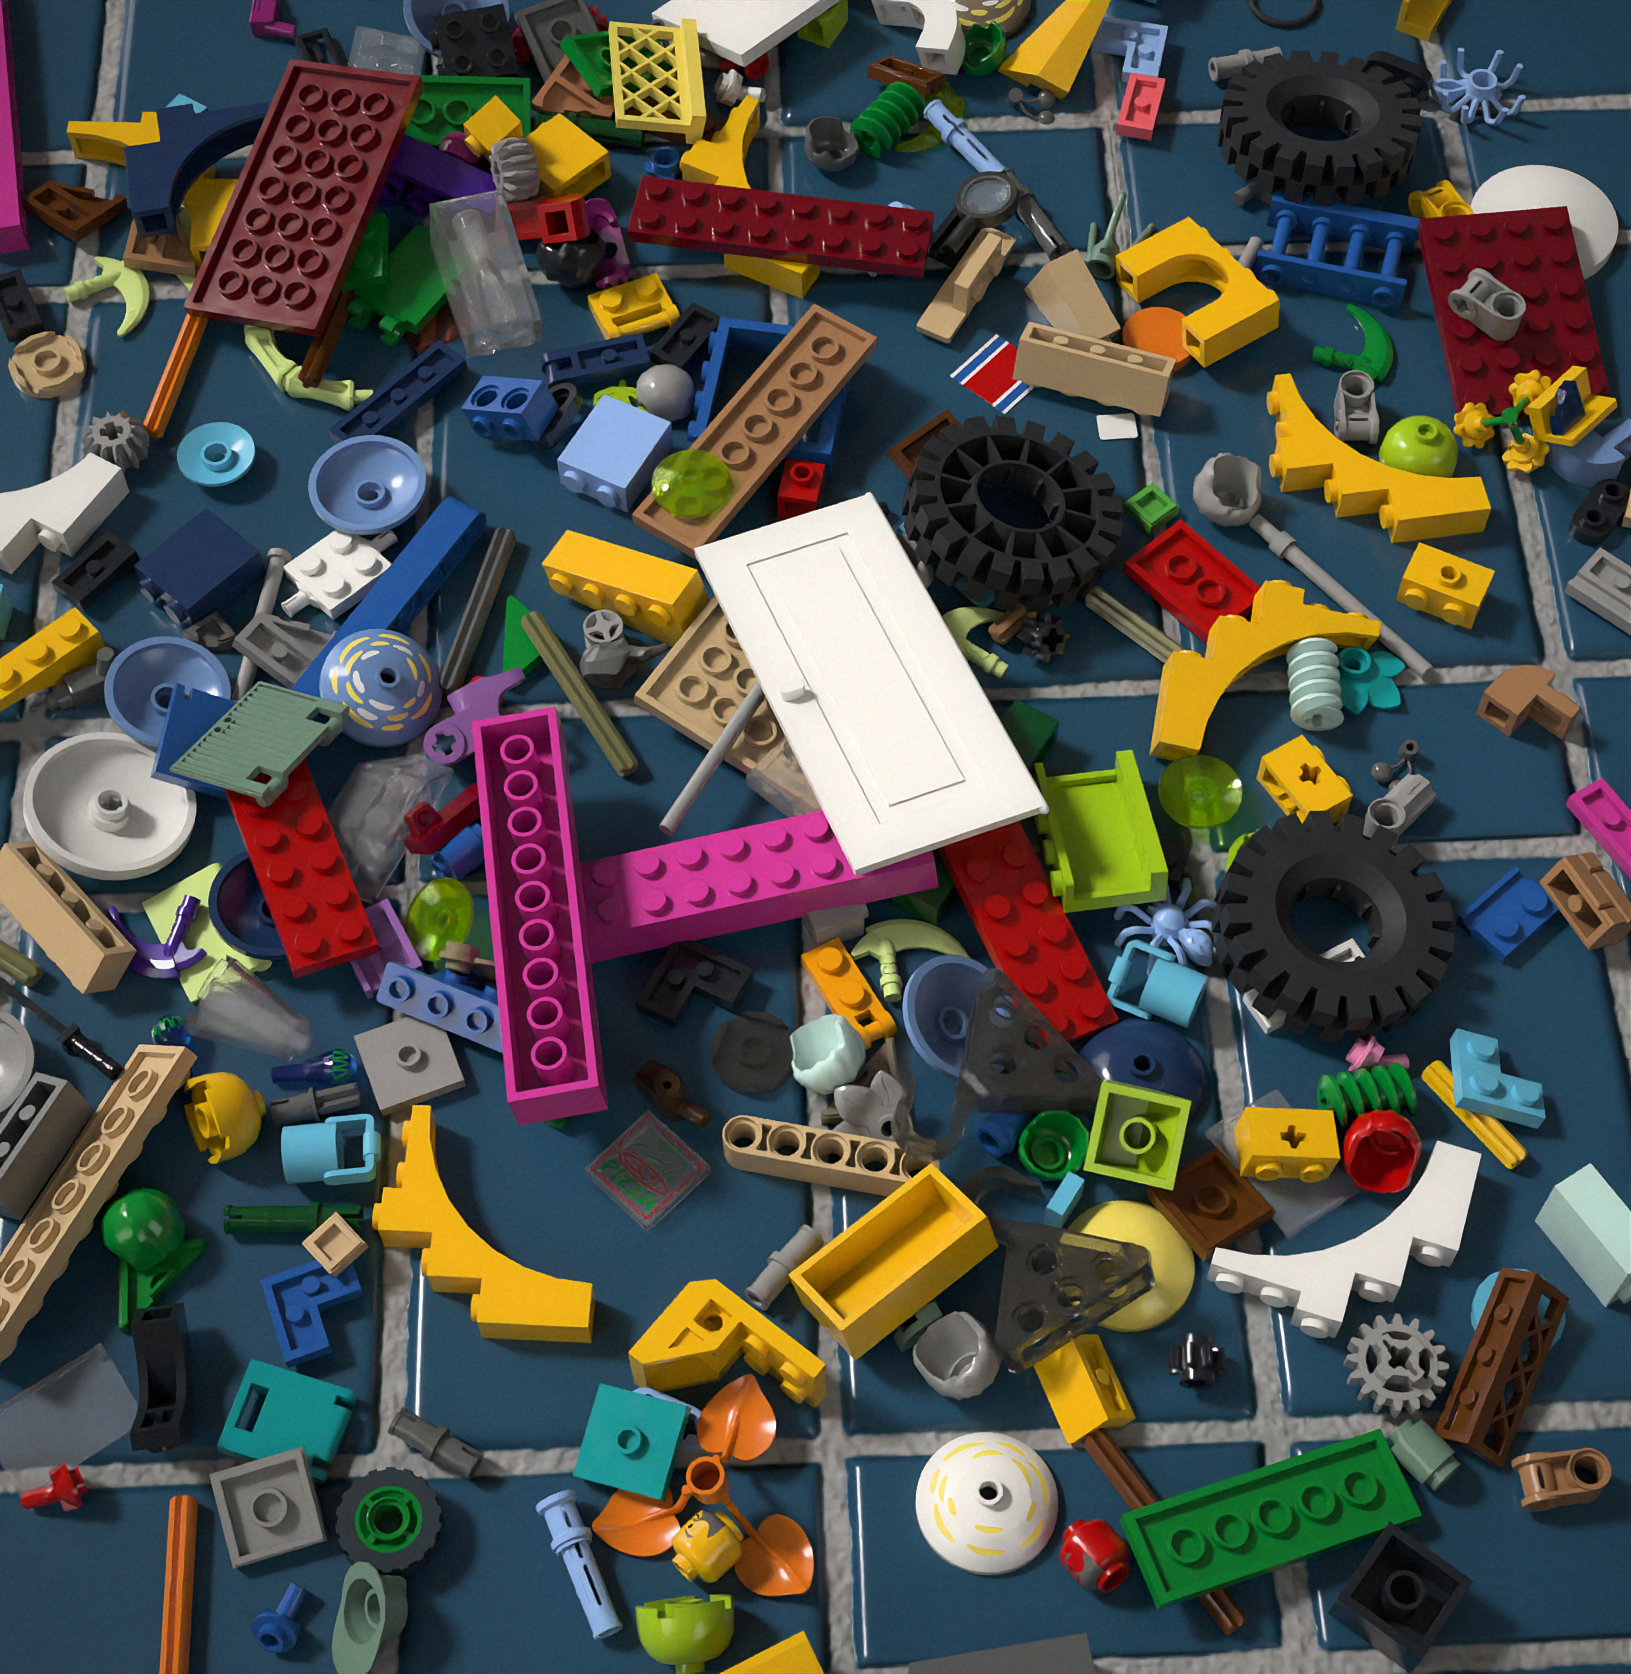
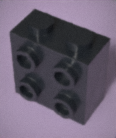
M504 4L433 17L434 29L428 30L432 52L439 51L442 64L436 65L439 76L519 78L518 65Z

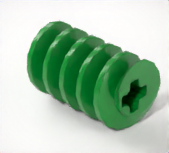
M904 82L891 83L869 105L868 109H865L850 125V134L853 131L856 132L859 150L863 154L875 159L881 156V152H888L892 148L893 143H897L902 137L901 135L906 134L910 126H914L918 118L924 116L923 112L927 107L925 100L912 86Z
M1399 1062L1390 1064L1387 1070L1380 1065L1374 1066L1370 1073L1365 1068L1356 1069L1353 1076L1348 1071L1338 1073L1336 1080L1331 1074L1321 1075L1317 1087L1318 1110H1333L1334 1117H1336L1341 1128L1348 1127L1349 1114H1353L1355 1119H1357L1359 1115L1376 1109L1383 1110L1387 1108L1400 1114V1107L1404 1105L1410 1117L1417 1116V1097L1410 1075Z

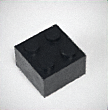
M1389 1522L1335 1600L1328 1614L1411 1674L1474 1581L1395 1524Z

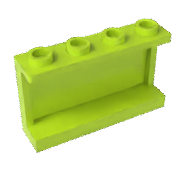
M1133 750L1116 751L1115 769L1046 777L1043 763H1034L1033 780L1049 806L1047 814L1040 813L1034 815L1037 834L1045 835L1046 840H1042L1043 858L1045 865L1053 866L1054 871L1050 872L1051 889L1054 897H1061L1064 913L1165 901L1167 896L1168 868Z

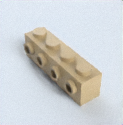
M1028 322L1019 339L1012 379L1022 381L1031 387H1046L1057 390L1066 396H1080L1096 400L1105 406H1119L1134 410L1140 415L1160 417L1168 400L1177 359Z
M34 841L5 843L0 851V903L8 909L21 924L23 930L32 936L46 952L47 957L56 963L71 980L72 985L80 990L82 994L114 990L137 950L61 866L50 859Z

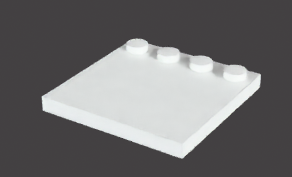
M670 0L654 11L652 17L653 20H662L665 27L680 28L682 18L696 19L700 47L746 67L840 0Z

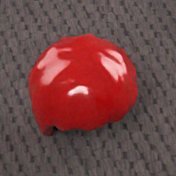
M1376 1109L1359 1115L1346 1132L1341 1150L1343 1166L1354 1186L1362 1189L1364 1192L1374 1191L1378 1195L1386 1193L1395 1194L1409 1187L1412 1175L1421 1156L1422 1142L1415 1125L1391 1109L1385 1111Z

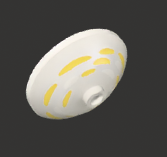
M991 1432L972 1433L948 1442L929 1459L921 1473L917 1486L916 1514L926 1541L943 1560L969 1573L999 1575L1025 1566L1045 1548L1057 1521L1058 1493L1053 1476L1047 1465L1029 1446L1004 1434ZM984 1487H992L997 1492V1496L992 1500H986L980 1495L979 1491Z

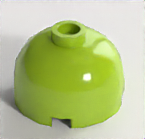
M1414 415L1397 422L1387 431L1379 451L1380 463L1418 475L1452 478L1458 461L1457 440L1449 427L1440 420L1426 415Z
M710 1594V1602L705 1603L703 1599H695V1596H684L644 1603V1606L637 1605L635 1607L640 1642L647 1654L661 1664L675 1665L676 1674H693L705 1671L704 1662L720 1656L729 1646L734 1633L735 1615L733 1596Z

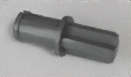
M355 1083L320 1091L310 1087L308 1092L271 1100L270 1108L276 1128L311 1119L319 1122L322 1120V1115L358 1107L361 1105V1095L359 1087Z

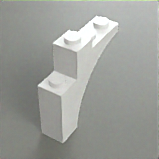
M90 452L74 467L47 482L18 491L0 493V569L12 574L39 543L50 551L56 552L59 550L73 557L130 492L122 469Z

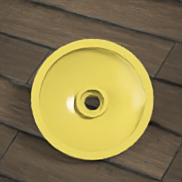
M1116 1200L1105 1202L1086 1210L1069 1226L1059 1249L1058 1274L1066 1297L1085 1318L1110 1330L1138 1332L1152 1329L1165 1323L1181 1309L1193 1285L1195 1261L1192 1248L1157 1208L1137 1201ZM1132 1249L1136 1252L1137 1257L1127 1259L1121 1254V1251Z

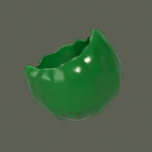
M132 1188L126 1194L117 1197L106 1206L100 1221L103 1244L107 1249L119 1258L126 1260L139 1272L153 1268L158 1262L163 1261L170 1253L177 1250L184 1238L186 1224L178 1205L170 1196L155 1189Z

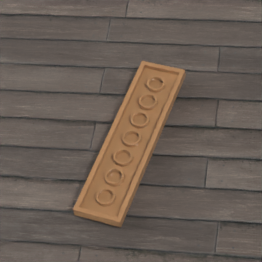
M813 304L632 514L633 524L697 560L694 548L714 542L877 348V337Z

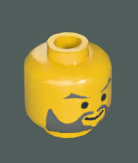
M701 1510L673 1535L672 1545L677 1555L672 1559V1563L690 1582L698 1577L706 1583H714L741 1558L742 1547L740 1541L744 1539V1536L735 1523L721 1510H717L715 1513Z

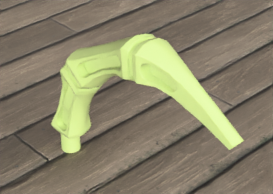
M249 325L244 326L247 347L265 367L281 392L287 391L292 398L314 399L351 412L355 409V405L361 404L374 393L373 390H355L354 382L351 380L334 381L322 378L317 388H304L302 386L303 382L298 379L302 366L298 367L294 361L287 359L279 351L273 334L274 330Z

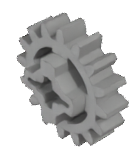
M1395 1313L1391 1324H1387L1385 1319L1378 1315L1373 1322V1329L1363 1323L1357 1332L1359 1338L1352 1337L1347 1346V1349L1353 1354L1346 1356L1344 1367L1354 1370L1350 1373L1347 1383L1348 1385L1361 1386L1362 1389L1357 1397L1360 1402L1368 1397L1375 1400L1373 1411L1376 1413L1381 1410L1383 1405L1390 1407L1392 1418H1397L1402 1407H1406L1408 1413L1411 1416H1415L1420 1409V1403L1428 1408L1431 1407L1436 1399L1434 1393L1441 1394L1446 1385V1382L1440 1377L1446 1375L1449 1370V1364L1438 1361L1446 1350L1445 1346H1432L1430 1342L1435 1332L1431 1329L1424 1334L1418 1331L1419 1320L1416 1318L1409 1326L1403 1325L1400 1314ZM1367 1352L1370 1354L1368 1359L1373 1363V1373L1371 1374L1366 1364ZM1420 1357L1423 1358L1425 1363L1426 1378L1423 1377L1425 1372L1419 1367ZM1397 1362H1399L1403 1365V1367L1398 1366L1395 1369H1393L1389 1364L1394 1365Z

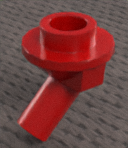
M767 52L746 67H743L745 75L750 81H757L767 72L769 67ZM726 58L718 59L721 73L743 67Z
M63 1463L48 1472L52 1482L51 1485L27 1490L21 1495V1504L25 1509L30 1510L60 1501L66 1512L83 1506L80 1497L89 1492L78 1467L68 1471L66 1464Z

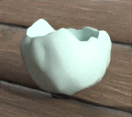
M824 1015L801 1026L790 1036L794 1052L793 1061L791 1062L794 1078L810 1092L823 1095L832 1094L836 1087L844 1086L854 1081L858 1071L864 1064L866 1052L863 1038L850 1022L841 1015Z

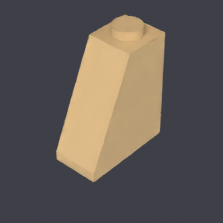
M1077 249L1045 264L1024 289L1030 300L1054 328L1112 342L1111 338L1121 329Z

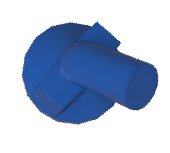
M291 1582L276 1612L264 1608L254 1619L251 1632L253 1638L262 1649L272 1653H285L295 1647L301 1626L295 1623L293 1619L308 1593L307 1589Z

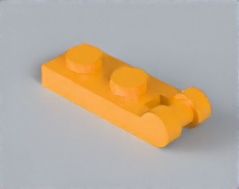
M839 937L801 955L802 966L832 1014L841 1015L850 1022L862 1036L865 1050L871 1048V1042L881 1037L886 1039L898 1034V1029L892 1016L885 1011ZM868 1017L872 1020V1023L864 1027L858 1024V1022Z

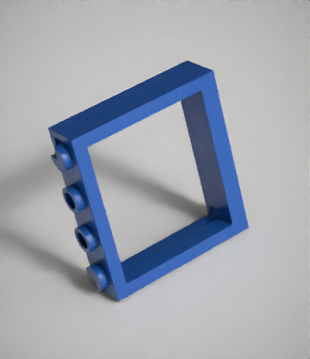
M720 317L717 332L710 333L708 354L711 355V359L703 363L701 383L705 385L703 391H697L694 413L698 415L696 421H690L688 442L694 443L712 421L728 348L771 354L794 326ZM851 379L824 410L818 442L798 441L773 471L783 472L786 459L810 460L814 463L825 464V477L831 478Z

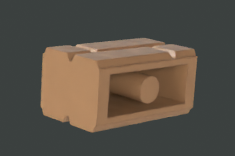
M1593 852L1565 856L1540 880L1543 889L1588 950L1615 945L1631 931V902L1610 874L1603 869V865Z

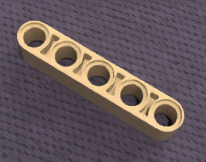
M747 1115L731 1118L723 1128L722 1138L726 1161L736 1169L888 1197L912 1178L908 1175L910 1171L915 1169L923 1170L931 1163L940 1170L936 1154L930 1149L920 1146ZM739 1138H748L753 1141L746 1148H739L732 1144ZM782 1146H792L798 1150L790 1156H783L776 1152ZM834 1153L842 1159L834 1164H828L820 1158L825 1154ZM871 1161H878L886 1167L881 1171L872 1172L867 1170L864 1165Z

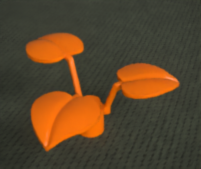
M746 1374L726 1385L703 1409L697 1424L699 1445L708 1453L722 1455L720 1457L718 1455L700 1457L689 1465L686 1472L687 1485L682 1487V1494L675 1505H673V1495L669 1488L665 1502L618 1489L612 1495L601 1514L592 1523L593 1531L613 1549L635 1557H655L673 1547L672 1537L680 1529L679 1522L674 1515L683 1511L691 1496H695L699 1502L706 1505H714L721 1502L750 1536V1538L740 1543L742 1556L734 1564L739 1580L747 1589L767 1597L802 1595L810 1589L814 1576V1557L806 1533L794 1520L783 1515L773 1514L766 1517L758 1530H756L728 1495L730 1480L722 1465L729 1462L731 1455L743 1462L759 1458L769 1450L776 1436L777 1428L774 1412L752 1374Z

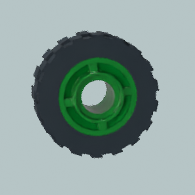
M386 1467L385 1470L380 1471L375 1469L369 1471L367 1476L356 1479L350 1490H346L341 1497V1506L337 1507L336 1511L337 1525H335L341 1549L351 1565L358 1561L369 1562L377 1569L379 1574L404 1577L410 1574L412 1576L417 1574L422 1566L428 1565L433 1560L434 1552L436 1549L439 1550L442 1543L441 1535L444 1532L443 1512L436 1492L433 1488L429 1487L428 1482L422 1476L417 1477L413 1474V1471L405 1468L404 1470H397L395 1467ZM394 1514L403 1519L401 1527L393 1533L386 1534L377 1529L380 1520L387 1515Z

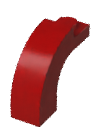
M583 194L542 196L536 199L497 205L504 242L542 238L543 244L579 240L591 234Z

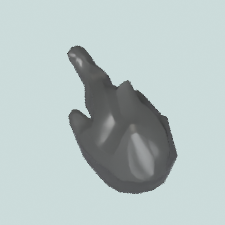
M624 637L614 642L594 644L583 652L579 665L580 672L586 683L590 686L605 689H621L625 681L638 672L640 663L665 653L668 650L669 644L663 643L651 647H638L627 644Z

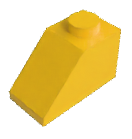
M496 95L463 124L466 137L464 142L474 155L477 157L483 155L490 163L489 157L493 144L506 138H523L522 122Z

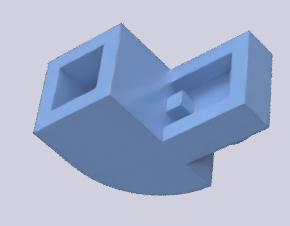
M1628 418L1604 437H1601L1592 430L1575 446L1550 443V451L1544 459L1545 464L1566 481L1581 487L1593 488L1601 480H1616L1622 464L1631 457V419Z

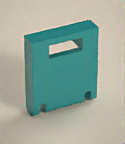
M251 1359L216 1446L218 1453L246 1462H252L305 1446L314 1483L325 1485L328 1473L311 1465L314 1460V1462L322 1465L333 1466L352 1416V1412L349 1409L335 1405V1402L354 1406L358 1394L344 1387ZM254 1390L255 1393L266 1396L253 1432H249L238 1427Z

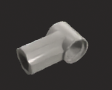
M1407 774L1383 798H1378L1371 802L1365 816L1363 835L1371 838L1380 824L1398 835L1390 849L1394 848L1399 836L1435 801L1437 794L1433 791L1430 781L1420 774Z

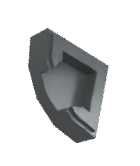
M217 611L182 631L185 639L203 646L210 652L226 651L234 648L232 645L237 637Z

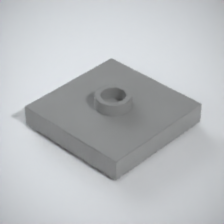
M409 1016L354 1036L382 1117L466 1086L448 1035L443 1028Z
M305 1446L209 1474L233 1569L329 1539Z

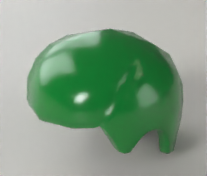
M990 21L989 26H981L974 23L969 32L964 34L965 54L960 68L972 76H985L997 71L1006 59L1007 40L1003 29L995 21Z
M1065 1110L1044 1111L1038 1114L1022 1132L1018 1141L1019 1159L1029 1174L1045 1182L1062 1181L1069 1171L1076 1173L1085 1162L1090 1141L1089 1132L1080 1118Z

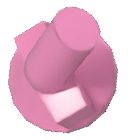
M1371 1035L1366 1041L1358 1038L1345 1060L1351 1063L1348 1072L1354 1074L1356 1069L1365 1068L1370 1072L1374 1066L1380 1065L1387 1070L1390 1064L1398 1062L1407 1071L1409 1059L1406 1054L1382 1056L1385 1048L1377 1042L1375 1036Z

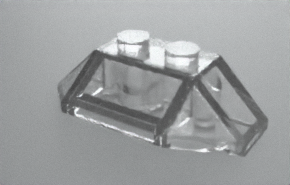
M418 754L358 763L326 814L361 900L374 905L407 851V847L402 839L409 835L410 831L403 816L421 802L430 803L434 807L454 774L452 768L438 764Z

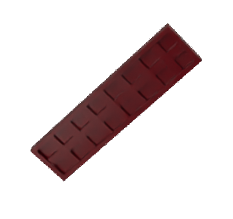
M642 175L627 235L628 241L923 278L934 225V212Z

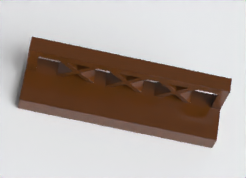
M1501 1267L1435 1429V1432L1448 1445L1469 1449L1491 1466L1503 1467L1570 1299L1539 1274ZM1543 1295L1550 1302L1543 1319L1539 1320L1537 1306ZM1529 1338L1530 1352L1527 1360L1522 1362L1520 1348L1524 1339ZM1512 1380L1513 1395L1510 1402L1505 1404L1503 1391L1507 1381ZM1494 1423L1496 1437L1490 1449L1483 1444L1490 1424Z

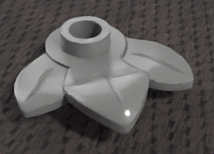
M880 1070L875 1075L870 1088L857 1085H844L835 1088V1105L844 1121L839 1123L832 1131L903 1144L908 1141L913 1131V1120L910 1113L903 1107L904 1089L900 1082L892 1075ZM887 1121H893L898 1125L899 1129L894 1133H888L883 1129L882 1125Z

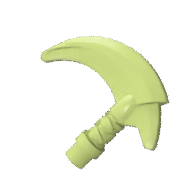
M95 257L96 265L103 269L102 275L85 280V282L80 280L73 283L74 285L64 288L65 295L71 303L79 299L89 298V295L112 286L117 288L126 302L125 319L117 331V335L123 337L133 330L146 314L150 301L147 280L140 269L125 267L123 260Z
M963 607L944 614L942 618L964 657L982 667V671L987 674L991 673L1001 679L1009 665L1001 661L999 656L994 653L989 654L973 643L971 644L970 641L966 640V636L975 626L982 623L995 622L1004 613L988 608Z
M911 919L887 920L865 928L868 934L857 943L851 952L853 960L871 955L880 961L882 974L880 986L884 992V999L887 1002H897L902 998L901 976L897 975V952L906 949L923 948L935 950L946 955H960L970 958L962 945L949 933L932 924Z

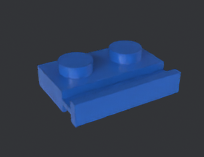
M1518 866L1512 868L1465 909L1456 921V924L1460 927L1464 926L1471 932L1470 936L1502 964L1560 913L1546 891L1533 879L1530 878L1528 880L1520 873L1521 869Z

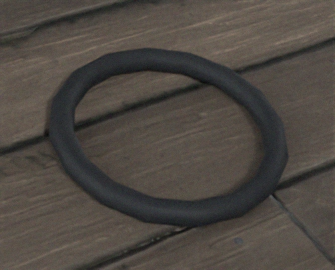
M1247 0L1250 11L1260 21L1270 26L1281 28L1298 27L1309 22L1317 14L1320 0H1312L1311 10L1305 16L1294 20H1279L1263 14L1256 6L1255 0Z

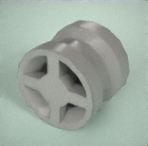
M596 610L590 613L584 620L583 630L586 649L594 644L614 642L624 637L622 619L611 610Z

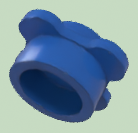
M669 146L655 149L651 154V161H647L644 165L645 172L647 174H654L659 178L675 179V176L681 171L679 168L681 160L679 152Z

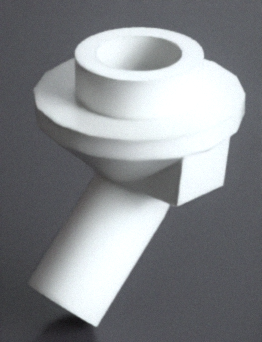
M731 69L727 74L721 73L714 86V92L717 93L716 101L730 107L736 102V99L743 101L746 95L758 99L759 102H764L766 91L764 88L741 86L743 76L734 69Z

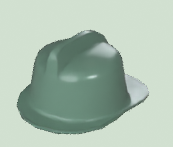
M358 1561L350 1566L344 1579L342 1599L332 1639L333 1662L338 1674H368L375 1664L380 1646L402 1632L408 1616L407 1582L405 1578L399 1575L379 1574L377 1569L369 1562Z

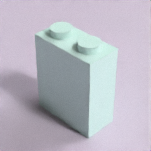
M1590 1163L1554 1186L1535 1222L1605 1307L1618 1299L1625 1304L1631 1300V1211Z

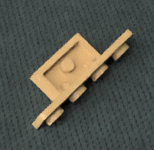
M982 228L918 321L917 331L944 343H950L975 304L983 298L994 276H997L1001 271L1004 261L1016 244V238L993 228Z

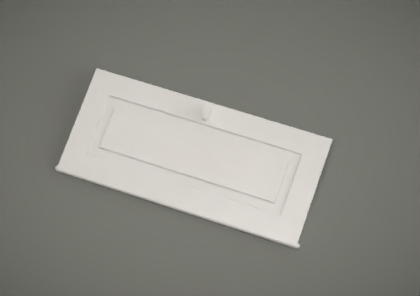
M871 492L851 500L694 548L695 556L855 876L1040 813L1047 814L1049 812L1048 804Z

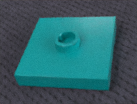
M600 1383L572 1476L665 1502L691 1408Z

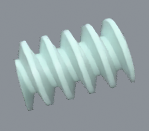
M1308 638L1294 644L1287 652L1289 702L1291 705L1290 716L1297 726L1307 730H1330L1341 725L1344 720V715L1340 711L1343 702L1341 697H1339L1342 692L1341 686L1338 683L1340 680V672L1337 669L1339 659L1335 655L1338 648L1330 640Z

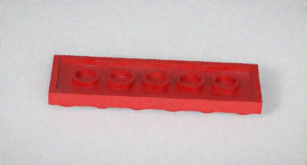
M305 759L288 775V788L270 806L262 807L257 803L255 797L223 788L294 978L378 953L377 940ZM260 772L252 781L266 785L271 780V776Z
M1019 821L937 848L1039 1056L1090 1036L1094 1032L1119 1021L1057 896H1053L1051 884Z

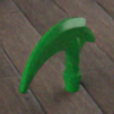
M1348 304L1346 310L1358 321L1364 332L1365 349L1363 353L1359 356L1335 351L1332 347L1326 346V348L1314 346L1311 361L1322 363V365L1328 367L1333 365L1351 368V370H1360L1367 373L1373 381L1382 382L1387 376L1393 361V347L1389 335L1373 316L1352 304Z

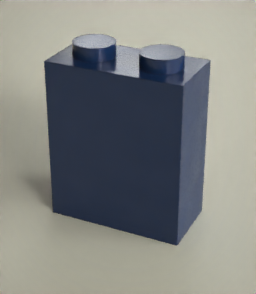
M207 508L134 565L140 580L137 586L141 593L150 602L156 600L160 602L168 616L175 623L180 625L183 622L188 627L215 611L220 613L266 575L260 551Z

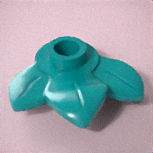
M1355 646L1347 647L1337 654L1339 659L1337 669L1340 672L1338 683L1342 689L1339 697L1342 699V707L1351 714L1359 715L1366 705L1379 710H1391L1400 706V694L1392 679L1405 669L1406 665L1399 658L1385 651L1368 653L1364 649ZM1352 666L1355 667L1357 670H1351L1347 667Z

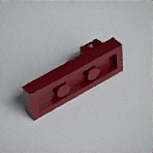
M477 781L438 812L430 803L421 802L403 816L410 834L403 838L402 841L411 854L432 855L480 816Z

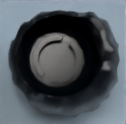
M590 228L591 234L579 240L543 244V241H541L536 250V261L539 269L546 276L547 280L558 281L566 288L576 289L589 286L600 274L606 252L605 242L601 239L600 234Z

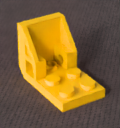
M716 1279L689 1282L628 1352L633 1381L639 1388L649 1387L664 1392L719 1381L741 1354L744 1353L745 1362L753 1370L763 1376L767 1372L781 1382V1390L793 1401L799 1404L806 1401L813 1408H816L826 1396V1364Z

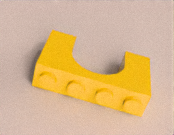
M1190 217L1115 255L1116 283L1137 303L1172 285L1182 282L1206 283L1223 293L1214 302L1182 318V347L1204 368L1279 327L1280 301L1276 293L1271 289H1267L1259 282L1250 269L1244 268L1233 258V255L1227 248L1221 247L1211 237L1207 229L1200 227Z

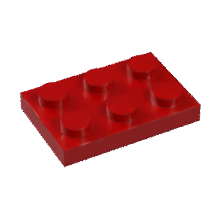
M1179 520L1124 563L1123 572L1205 644L1208 641L1209 630L1220 615L1245 617L1252 611L1254 596L1260 589L1259 585L1182 520Z

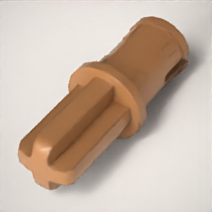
M1022 598L1019 599L1014 611L1008 610L989 627L988 632L992 636V640L1002 645L1006 644L1021 631L1024 624L1022 619L1024 617L1027 619L1036 618L1037 612H1027Z

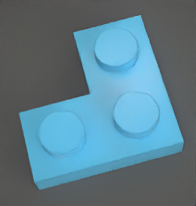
M1457 1028L1449 1039L1455 1107L1538 1129L1546 1119L1542 1084L1501 1073L1498 1039Z

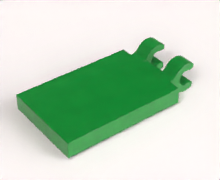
M417 224L388 255L387 284L360 288L354 291V300L347 308L348 312L354 314L348 321L349 325L363 330L375 314L383 317L379 323V328L385 330L380 336V341L391 347H394L407 330L417 335L480 265L479 255Z

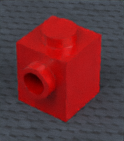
M786 459L777 495L778 519L787 520L820 509L825 491V464L814 463L810 460Z

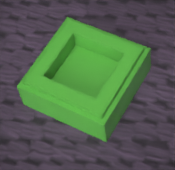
M1152 482L1124 502L1123 512L1146 533L1151 535L1178 515L1179 506Z

